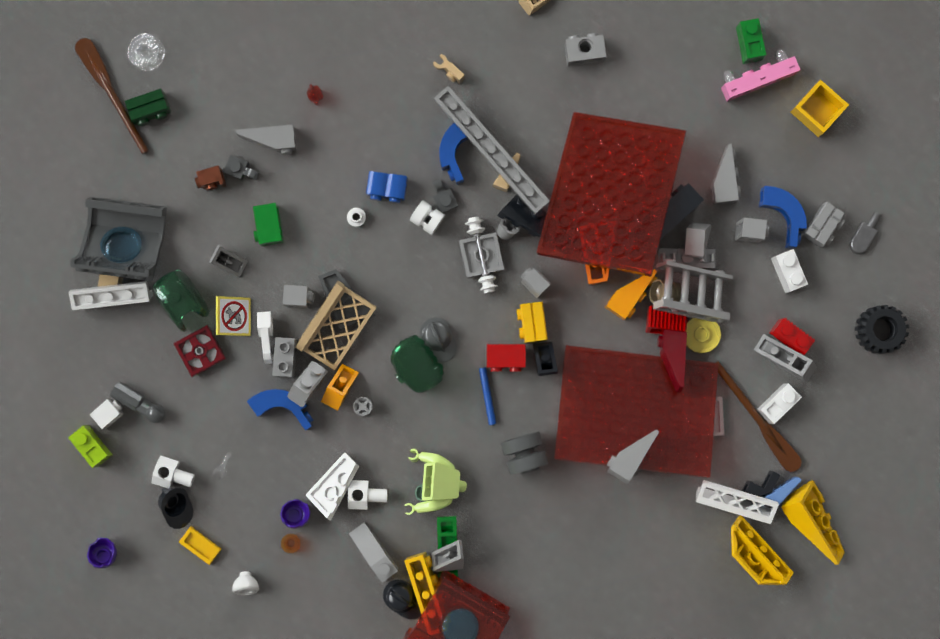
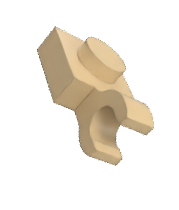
M441 54L440 58L443 60V63L439 65L434 61L433 66L438 70H446L448 79L453 83L456 81L460 84L465 79V74L453 63L449 62L445 55Z

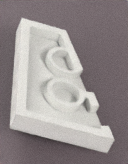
M346 453L333 464L306 494L308 499L330 521L359 468V465Z

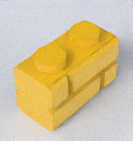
M543 302L520 304V309H516L517 320H521L522 328H519L520 340L524 339V343L548 340Z

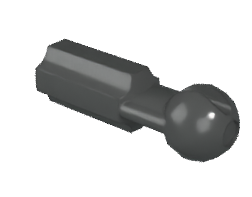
M118 382L110 393L112 398L130 409L143 414L152 423H160L165 418V410L162 406L153 404L145 399L143 395L122 382Z

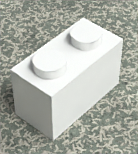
M794 249L771 258L785 293L808 285Z

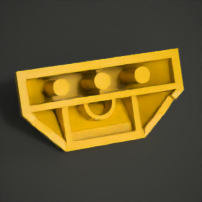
M741 515L738 516L731 526L732 556L758 585H786L794 572Z

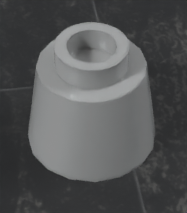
M504 217L498 225L497 234L501 239L509 240L519 232L520 226L512 225V221Z

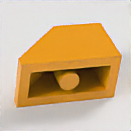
M342 364L327 386L321 402L338 411L359 372Z

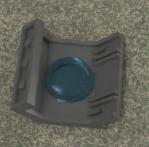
M98 197L87 198L85 201V207H88L87 226L79 253L71 259L70 267L76 268L75 271L153 281L165 235L167 206Z

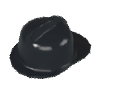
M181 487L162 489L158 499V506L166 523L173 529L185 527L193 517V507L187 492Z
M394 580L385 586L383 599L391 610L406 619H416L422 616L412 585L403 580Z

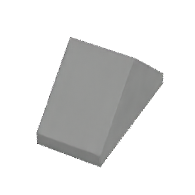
M692 222L686 228V257L704 259L712 227L711 224Z
M218 245L209 262L240 278L248 261Z
M457 540L431 553L433 571L463 569L462 540Z

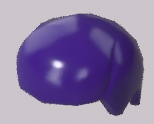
M299 499L287 501L282 506L280 512L283 524L291 529L302 528L308 523L310 518L308 504Z
M99 537L94 543L89 545L87 558L89 563L95 568H107L115 562L117 549L115 544L108 538Z

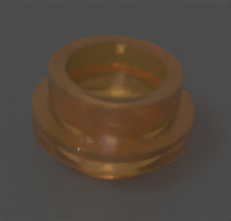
M287 534L281 540V547L287 553H294L300 548V539L295 534ZM288 540L294 541L293 547L288 546Z

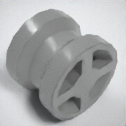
M359 397L355 400L353 409L359 416H366L372 412L373 403L367 397Z

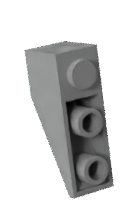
M728 144L725 147L710 186L713 205L736 203L739 197H741L740 186H737L736 181L739 177L738 168L734 165L736 150L735 148L732 149V144Z

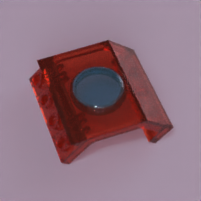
M442 571L434 594L413 628H408L404 639H499L511 617L508 615L510 607L454 574Z

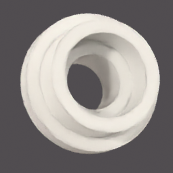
M352 208L347 214V221L351 226H362L366 221V214L360 208ZM359 214V220H354L353 215Z

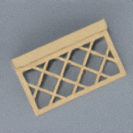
M337 281L298 340L295 348L301 352L302 350L335 370L377 306L345 287L340 281ZM344 293L352 296L353 304L342 305L341 297ZM366 305L370 310L366 315L359 316L357 306ZM354 307L356 317L345 318L343 309ZM341 309L343 319L332 321L331 312ZM357 320L359 326L357 330L348 332L346 322ZM344 322L346 332L335 334L333 324ZM330 325L332 335L322 337L320 329L323 326ZM347 335V345L338 347L336 337ZM333 338L335 348L325 350L323 340ZM320 341L322 351L314 352L308 347L312 342ZM336 351L338 357L336 362L332 363L327 360L326 353Z

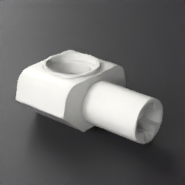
M160 455L151 483L168 489L172 487L173 482L191 487L195 474L179 470V461ZM163 467L168 468V477H163L161 475V470Z
M352 480L348 487V509L367 510L368 502L387 503L388 489L369 488V481ZM355 490L363 492L364 496L361 500H356L353 497Z

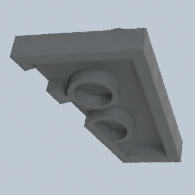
M336 269L318 276L326 297L337 281H340L345 287L355 292ZM344 293L341 297L342 305L353 304L352 296ZM366 305L357 306L359 316L366 315L370 308ZM354 307L343 309L345 318L356 317ZM341 309L332 311L336 320L343 319ZM357 320L347 321V327L358 323ZM344 322L337 323L340 330L345 328Z

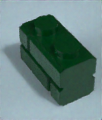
M161 88L125 100L130 119L133 124L138 126H145L150 123L149 120L155 118L156 120L165 119L168 117L167 114L171 113L166 95Z

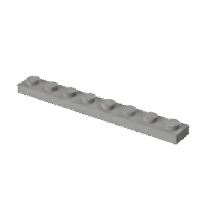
M449 86L434 98V101L534 214L538 213L550 202Z

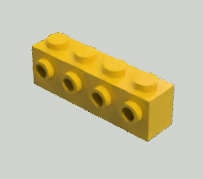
M423 552L406 558L404 562L428 636L446 631L450 626L451 617L449 612H445L444 609L445 598L443 593H439L437 587L439 580L436 574L433 575L431 556H427V553Z

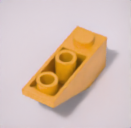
M654 269L615 291L604 308L622 320H625L627 317L631 318L636 311L634 308L637 301L641 303L647 294L644 292L648 285L651 286L653 281L657 279L655 276L657 271Z

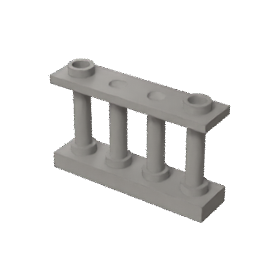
M665 259L664 262L657 264L656 268L666 270L664 297L653 303L654 310L716 323L730 320V313L723 311L721 301L723 282L732 280L733 275L725 274L726 272L722 270L711 271L676 263L674 259ZM673 272L682 274L681 297L678 302L673 301V298H671ZM690 276L699 277L697 304L691 305L688 301ZM707 279L715 281L714 304L711 309L706 308L705 305Z

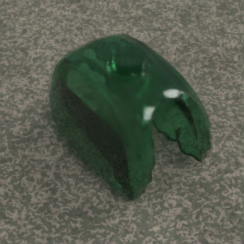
M171 271L158 279L152 286L160 305L180 331H186L182 321V317L185 314L194 311L202 317L208 316L209 309L191 279L183 271Z
M417 335L405 338L395 346L390 362L397 373L395 377L401 384L405 383L414 392L425 393L443 380L444 366L441 363H437L438 360L434 356L433 351L428 346H425L424 340L418 338Z

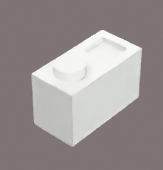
M789 383L782 384L756 410L769 424H775L802 397Z

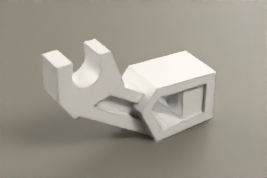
M271 311L257 312V330L262 341L263 360L265 364H272L270 336H273V317Z

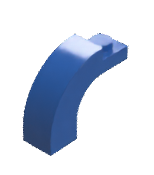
M453 123L441 140L439 157L442 171L450 168L447 171L450 180H455L456 185L463 183L464 179L456 162L455 153L459 145L469 139Z
M762 187L759 207L774 209L783 215L787 223L785 248H796L797 244L799 245L801 241V233L799 231L807 229L804 209L799 201L789 192L777 187Z
M278 389L266 390L247 400V403L257 417H261L272 408L285 407L296 416L305 430L314 426L311 423L314 421L308 411L305 413L303 411L309 405L306 403L304 407H301L287 397L289 391Z

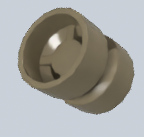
M656 279L651 284L649 298L652 303L664 297L665 280ZM673 282L671 298H673V301H680L681 283Z

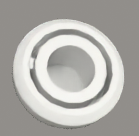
M249 571L240 572V576L234 581L232 586V592L237 595H252L259 591V584Z

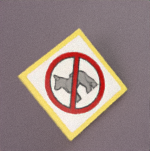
M216 296V335L251 336V298Z

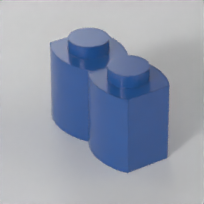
M369 171L366 194L370 196L371 200L381 201L382 198H388L389 202L400 203L401 200L405 201L408 177Z

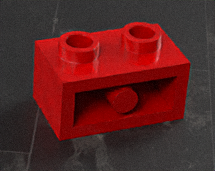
M526 344L486 345V368H491V372H502V368H510V372H521V368L526 367Z

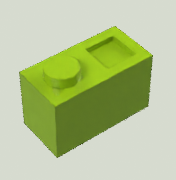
M83 425L68 437L92 468L99 467L113 455L89 425Z

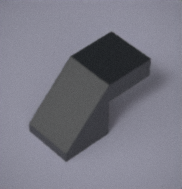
M769 471L762 486L746 481L742 491L756 496L771 493L780 475L774 471Z

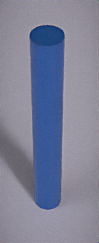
M484 367L479 368L488 423L493 425L496 424L487 369Z

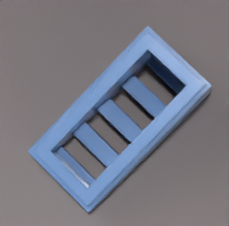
M794 476L774 488L771 493L764 494L762 497L776 501L780 505L799 485L801 479Z

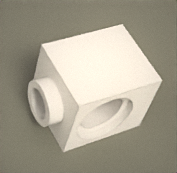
M107 399L89 415L101 429H107L124 413L121 411L123 407L117 400Z

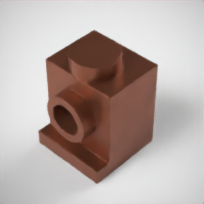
M219 165L196 172L198 177L195 178L198 189L203 188L209 191L218 188L217 185L227 187L222 168Z

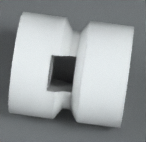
M422 200L413 212L410 221L417 226L422 225L424 231L433 235L443 221L445 214L437 209L432 210V206ZM430 215L432 217L429 222L425 221Z

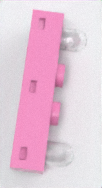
M779 49L775 53L778 63L773 65L767 63L755 72L749 70L742 74L743 77L736 79L732 70H726L723 73L725 84L721 87L726 101L728 102L796 75L800 71V67L795 56L788 58L786 51Z

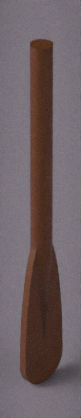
M88 38L78 40L75 45L78 56L97 83L105 89L141 153L146 154L149 150L112 88L109 74L94 43Z
M719 361L714 363L712 366L759 425L764 439L784 469L790 472L798 470L801 466L800 456L778 431L764 421Z

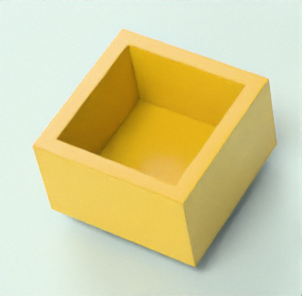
M820 79L790 113L819 137L825 133L849 104Z

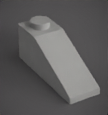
M294 125L236 130L238 137L273 151L281 152L282 155L292 154V151H297Z
M763 334L754 348L755 352L806 383L817 368L813 360Z
M655 430L620 451L616 457L612 455L607 463V466H609L607 472L628 484L659 431Z
M365 522L349 533L382 583L398 571L397 565Z

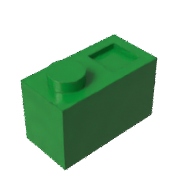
M759 18L740 21L736 31L743 64L762 61L766 56Z
M270 203L253 206L256 231H254L255 242H259L260 246L284 243L278 205Z

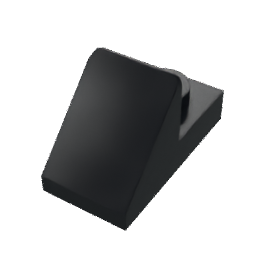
M553 343L533 344L538 376L558 374Z

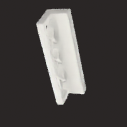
M147 281L69 291L72 310L149 302L153 296L152 290L148 288Z
M703 480L701 487L698 486L696 491L697 503L768 524L772 523L779 503L706 480Z

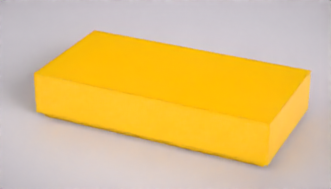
M192 526L189 527L179 541L181 545L208 565H211L222 550Z

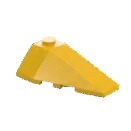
M811 480L788 495L781 508L789 521L835 565H838L845 552L837 531L831 528V516L825 512L822 505L825 502L815 482Z

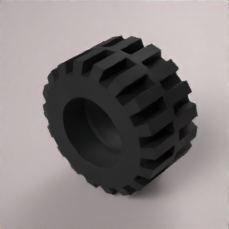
M879 305L869 308L866 312H862L861 318L856 321L858 323V326L855 327V331H858V335H855L856 339H860L859 344L865 346L864 349L866 351H872L871 353L884 354L894 352V350L901 348V344H905L907 340L904 338L909 336V332H906V329H909V324H905V321H907L906 316L902 317L903 313L900 310L896 311V307ZM879 318L885 320L890 327V335L885 341L879 340L873 331L874 323Z

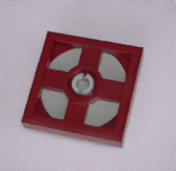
M208 325L173 343L191 377L226 359Z

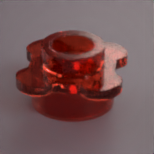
M310 84L307 96L311 102L313 101L315 105H318V101L323 99L322 91L318 85L313 86Z

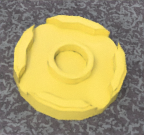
M691 318L687 321V348L696 353H707L717 347L721 339V330L718 323L697 318Z

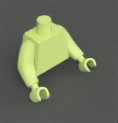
M416 449L410 450L411 453L417 454L415 458L408 457L411 462H417L420 459L421 462L425 463L422 501L424 502L417 503L416 505L412 503L405 504L404 506L410 505L412 507V511L405 514L412 515L415 511L417 513H424L443 509L449 506L453 499L459 497V492L466 491L467 483L460 480V471L456 470L449 460L439 454L421 452L420 454Z

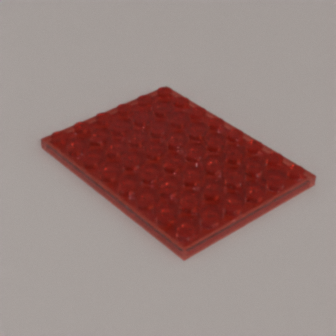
M574 112L539 240L537 255L651 277L686 137V130Z
M566 345L554 460L607 466L612 455L616 457L620 451L651 432L658 430L657 437L637 470L710 478L718 363L685 360L684 388L681 393H676L661 356Z

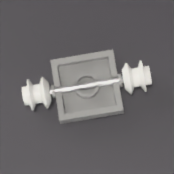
M472 217L468 219L465 225L470 227L467 233L473 235V237L459 240L466 276L470 278L482 275L478 280L483 286L480 291L484 290V294L495 292V288L498 285H494L493 281L496 277L490 275V273L504 270L497 234L495 232L481 235L480 233L485 228L481 227L480 223L484 220L479 219V217Z

